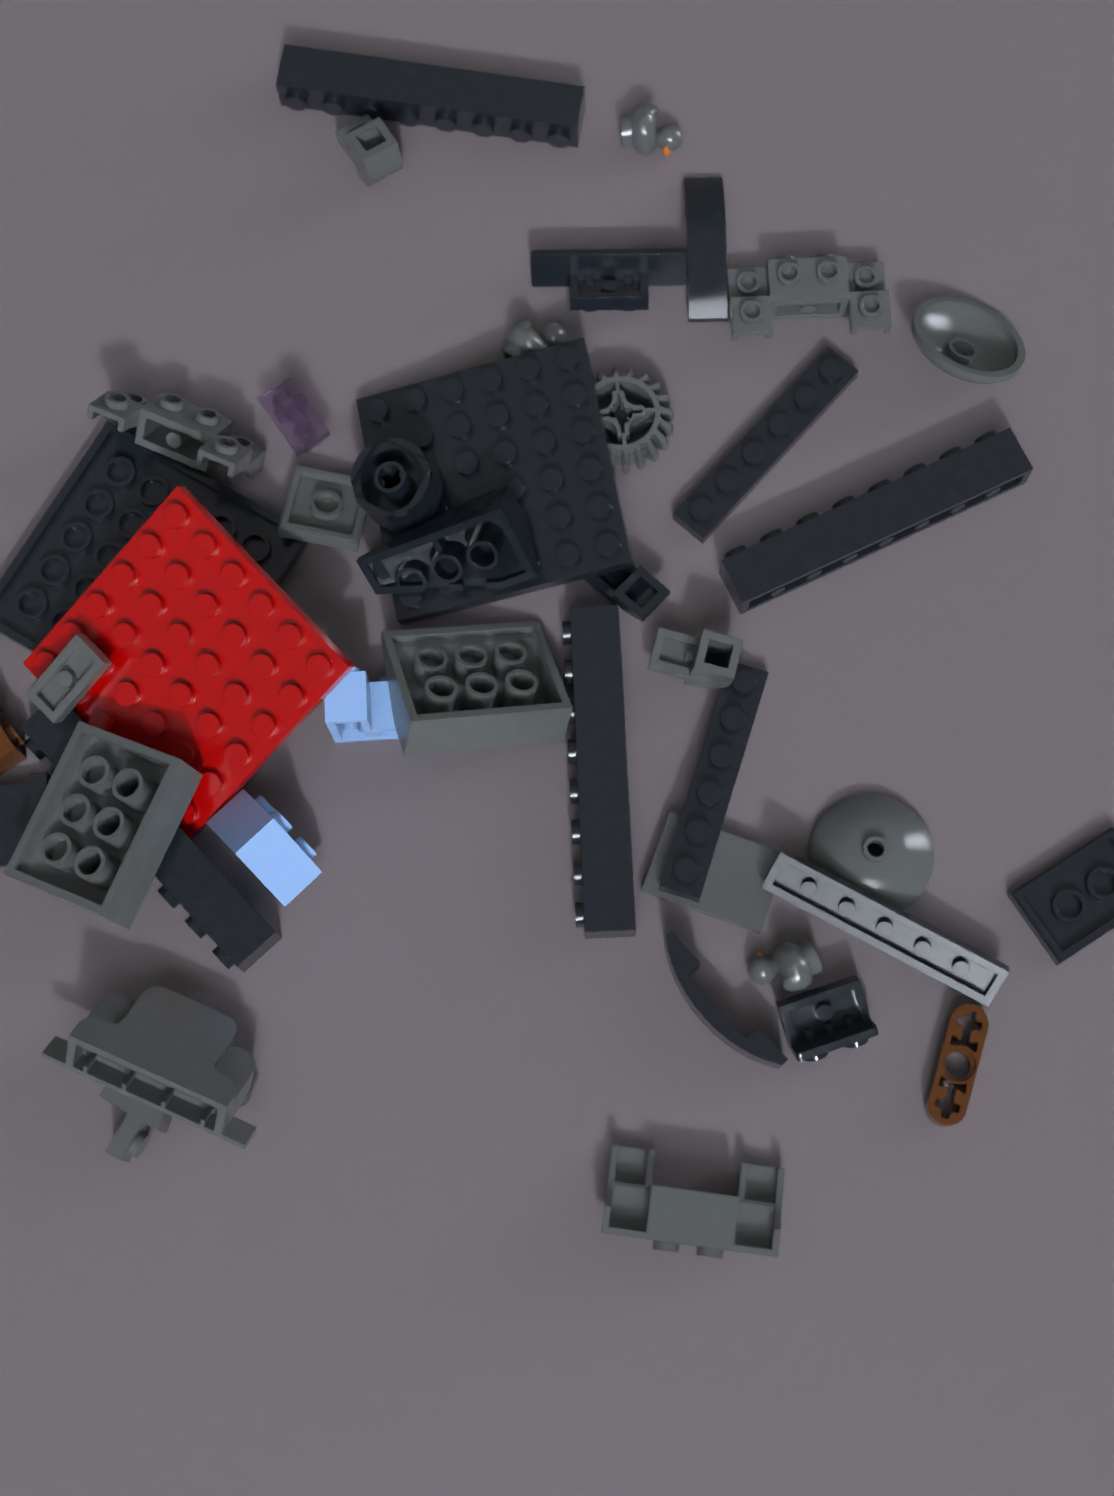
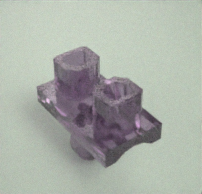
M291 376L286 378L275 389L257 397L263 409L297 456L311 451L320 445L322 440L331 435L329 429Z

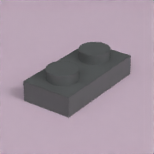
M76 634L25 695L52 723H61L112 662L85 634Z

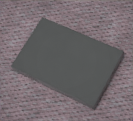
M670 812L644 881L642 892L760 934L774 894L761 888L779 851L721 830L699 903L659 891V885L681 818L680 815Z

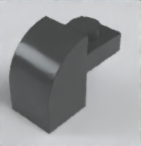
M366 114L335 131L339 144L355 165L359 178L366 186H370L403 168V160L398 143L380 117L372 120L369 114Z
M659 627L656 632L647 670L684 679V684L710 689L725 688L735 678L743 639L703 629L698 638Z
M105 1086L99 1095L128 1113L105 1151L118 1160L130 1162L133 1156L137 1158L141 1155L151 1137L147 1133L150 1127L166 1133L170 1126L172 1116Z

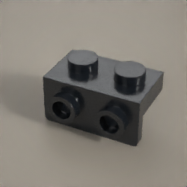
M856 975L775 1002L788 1048L797 1061H818L825 1058L830 1051L842 1047L855 1048L862 1046L868 1042L869 1038L879 1034L877 1025L870 1018L861 983Z

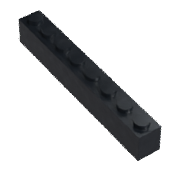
M284 44L275 84L281 105L297 111L311 109L324 111L332 116L346 114L363 117L369 114L372 120L380 117L381 120L395 121L409 127L423 125L436 127L444 132L458 130L472 132L480 137H490L493 135L511 138L522 143L529 141L548 143L557 148H565L567 146L578 148L585 112V86Z
M1011 428L997 433L995 430L986 432L978 437L973 445L963 450L960 446L944 452L939 457V461L928 466L925 463L914 465L904 472V477L893 482H890L889 479L879 481L868 489L867 494L856 499L853 496L842 498L832 506V510L818 515L817 512L807 514L796 522L797 526L784 532L782 529L770 531L760 539V543L746 548L745 545L733 548L721 560L719 575L741 615L1025 484L1033 467Z
M619 605L570 607V620L562 621L563 645L572 646V660H564L565 684H573L574 699H570L573 708L568 724H575L576 739H568L569 764H577L578 779H569L570 804H579V820H571L572 845H581V861H573L574 886H583V902H575L576 928L584 927L585 939L635 937L636 921Z
M38 710L20 726L29 736L24 744L40 761L47 756L57 766L78 722L83 721L72 710L61 723H52L41 710ZM178 826L155 875L162 883V886L157 891L173 908L181 904L190 914L184 921L201 939L206 934L209 935L218 945L212 952L228 969L236 965L241 971L245 972L282 938Z

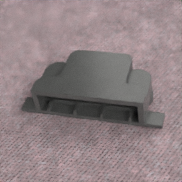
M154 986L147 988L136 1002L124 995L104 997L98 1002L88 1017L81 1020L69 1034L68 1041L55 1036L42 1052V1057L240 1148L245 1149L256 1132V1126L234 1117L238 1108L244 1106L251 1097L253 1089L252 1079L255 1070L254 1057L247 1050L234 1046L237 1031L236 1022L219 1010L207 1007L165 987Z

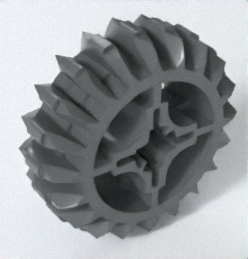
M614 367L609 378H606L599 371L596 374L595 385L599 403L612 398L611 404L601 409L606 435L616 443L608 442L613 468L615 470V465H622V471L627 474L630 472V464L635 463L640 470H643L646 463L645 457L656 462L659 457L657 449H667L668 439L666 437L673 435L674 426L669 422L674 420V411L671 408H667L670 405L668 394L660 395L661 385L659 382L648 386L649 376L647 373L641 375L639 379H635L632 368L628 369L626 376H619L618 369ZM626 398L635 400L641 405H633ZM617 409H620V415L624 421V433L621 432L620 424H618ZM646 427H651L644 437L629 444V439L633 434L643 432Z

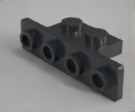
M687 250L531 251V284L533 287H570V311L623 310L630 312L649 310L648 286H684L686 284Z

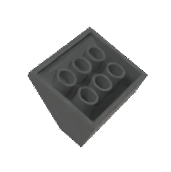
M539 621L382 631L381 642L394 726L404 756L564 742L573 707Z
M79 721L3 874L130 929L203 775L177 757Z

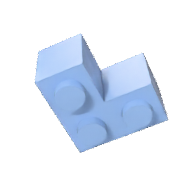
M354 667L324 699L325 723L335 743L399 739L394 726L387 676L381 677L378 682H370L366 671H359V668Z
M242 789L206 822L284 906L322 873L312 861L317 855L316 852L300 836L294 841L287 834L293 827L261 795L254 800Z

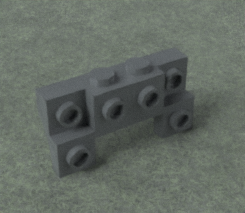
M822 253L806 258L782 255L775 259H767L766 267L727 268L728 306L732 340H738L739 336L765 335L766 339L772 338V320L845 317L847 310L850 335H856L857 330L884 329V333H890L889 290H886L883 261L847 263L846 256Z
M108 390L89 403L87 418L93 420L97 416L103 415L108 417L110 421H118V431L120 432L137 427L135 444L201 471L207 472L214 465L220 463L229 467L227 475L232 478L242 471L245 472L247 477L253 478L263 468L267 449L255 445L252 440L246 437L231 435L233 420L221 416L215 409L191 404L178 394L162 392L151 401H147L143 395L138 393H121Z
M612 1145L601 1233L653 1240L652 1249L679 1253V1244L697 1246L696 1255L722 1259L723 1250L778 1257L785 1168L741 1162L737 1196L651 1185L655 1150Z

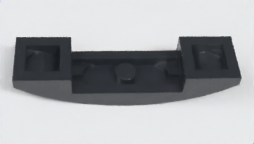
M684 178L688 256V322H727L728 272L723 178Z
M633 566L584 579L615 605H619V608L641 622L670 595V590L642 566L638 568Z
M672 931L668 933L664 939V947L670 971L683 998L699 1020L716 1037L736 1052L765 1066L779 1069L788 1060L759 1027L747 1038L741 1034L690 977L700 965L698 959Z

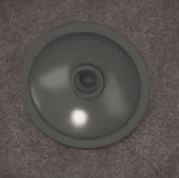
M950 296L931 298L918 306L911 320L912 335L923 355L937 368L955 378L977 384L1003 382L1014 377L1025 361V346L1014 327L993 310L974 301Z
M861 794L851 796L836 803L819 819L810 838L808 861L904 910L918 899L929 883L934 865V849L926 826L912 809L891 797L878 794ZM873 843L879 845L882 849V855L879 857L870 855L867 849L868 845Z

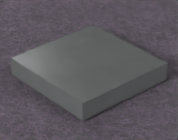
M295 464L278 527V536L358 552L367 512L358 504L355 498L350 475Z

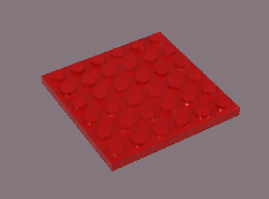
M177 486L23 662L30 672L39 679L76 634H85L107 656L112 664L72 710L86 724L177 757L203 775L179 824V827L190 839H194L207 825L206 822L232 799L355 667L185 486Z

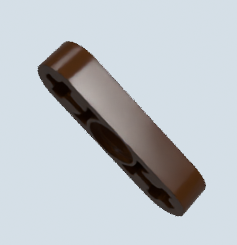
M963 1004L950 1013L946 1022L925 1101L927 1117L938 1126L948 1127L959 1123L964 1118L968 1108L989 1028V1020L986 1013L977 1005ZM968 1013L973 1015L972 1022L978 1025V1030L969 1032L965 1043L974 1044L973 1051L963 1045H950L951 1038L959 1041L963 1033V1026L957 1024V1018L962 1019ZM959 1053L967 1059L968 1071L963 1077H953L947 1072L945 1060L949 1054ZM940 1079L950 1085H963L962 1092L957 1089L953 1090L950 1103L956 1106L957 1110L956 1113L947 1114L946 1118L941 1117V1109L935 1107V1101L944 1099L948 1086H939Z

